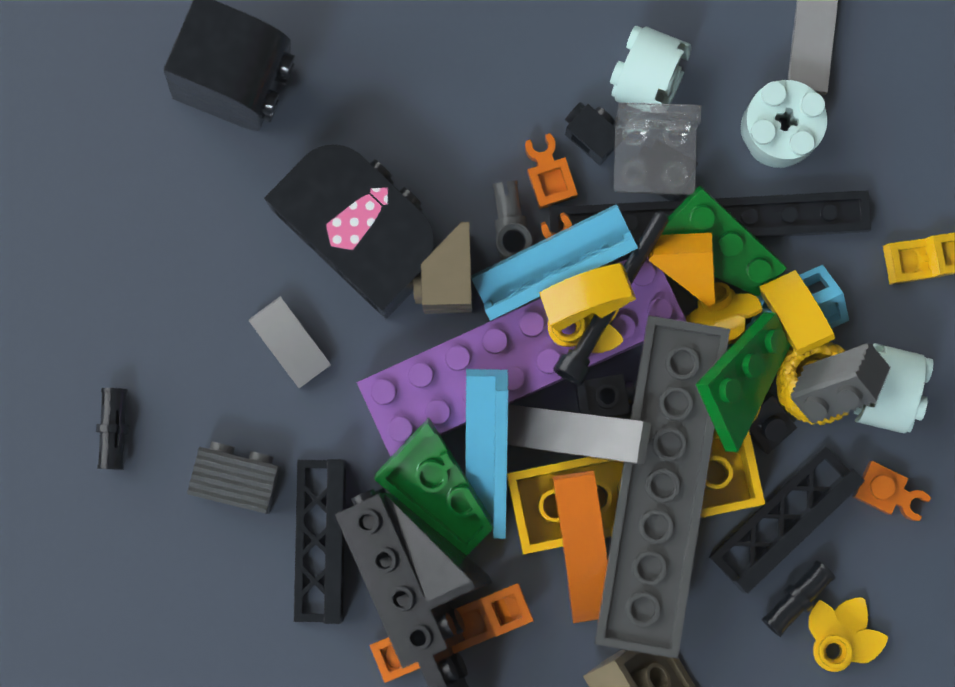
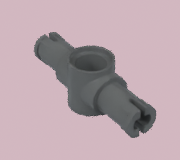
M517 180L507 181L508 195H505L503 182L492 184L498 219L494 220L496 248L500 261L516 254L506 251L502 245V238L507 232L517 231L522 234L525 239V246L522 250L532 245V237L527 227L526 216H522Z

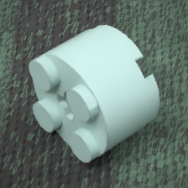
M634 26L626 48L631 49L625 63L618 61L612 73L610 83L614 87L611 95L619 103L661 119L662 110L667 111L680 85L684 72L681 71L682 67L679 66L681 58L688 61L691 44L646 26L644 28Z
M780 80L766 84L755 94L741 120V135L752 156L760 163L775 168L789 167L807 158L820 144L827 128V112L823 97L809 86L794 80ZM780 117L787 119V124L790 126L787 131L780 129L781 123L778 121Z
M874 343L875 349L890 366V371L876 404L864 405L862 409L857 407L856 411H854V414L858 415L855 422L903 434L906 432L910 433L915 419L921 421L927 409L928 398L922 396L924 382L928 383L933 371V359L926 358L922 354Z

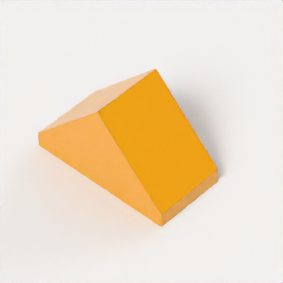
M712 232L661 235L649 254V261L710 308L715 303Z

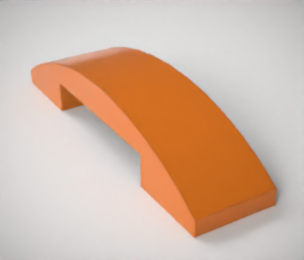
M594 470L553 476L573 623L598 620L608 560Z
M519 583L456 608L465 624L466 630L462 632L465 640L451 646L455 654L535 621ZM389 637L369 645L384 683L420 669L418 662L402 669Z

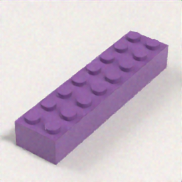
M649 256L631 285L636 300L619 308L614 320L610 323L621 334L623 342L611 351L591 353L588 357L590 360L588 368L643 344L648 315L686 322V318L664 272L649 261ZM627 259L624 260V261H622V262H620V263L624 266V264L626 263ZM541 299L357 382L390 457L428 417L440 436L466 425V369L508 370V405L565 380L554 372L553 367L561 354H567L569 349L574 350L576 346L562 347L550 338L547 329L548 317ZM573 323L561 331L565 334H572L576 326Z

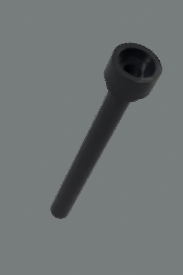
M658 211L654 214L637 242L638 249L632 251L624 264L631 285L669 222L667 213L663 211ZM616 311L603 318L598 317L596 314L593 316L574 350L569 349L567 354H561L553 367L556 374L572 384L578 386L583 384L590 372L588 368L590 360L588 357Z

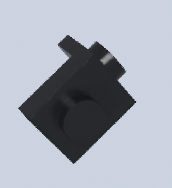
M767 392L759 415L752 423L749 431L750 436L758 447L769 454L797 427L774 395Z

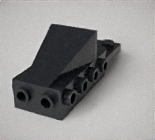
M384 488L377 491L372 489L352 498L354 506L335 514L402 669L418 662L428 687H469L465 680L468 671L464 660L459 653L454 654L451 646L465 640L462 634L466 630L465 624L458 610H452L449 602L491 584L489 575L391 493H386Z

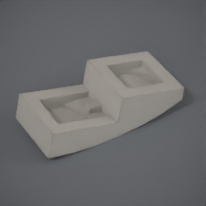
M281 296L248 319L298 388H301L331 365Z

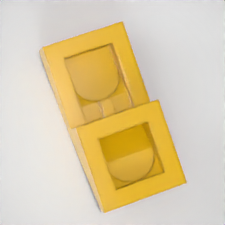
M955 233L894 242L883 246L890 285L955 274Z
M621 263L603 266L575 275L539 292L550 325L558 332L593 312L598 317L603 318L636 300L626 270Z
M796 270L759 286L763 300L772 313H777L787 340L798 356L835 340L834 333L822 310Z

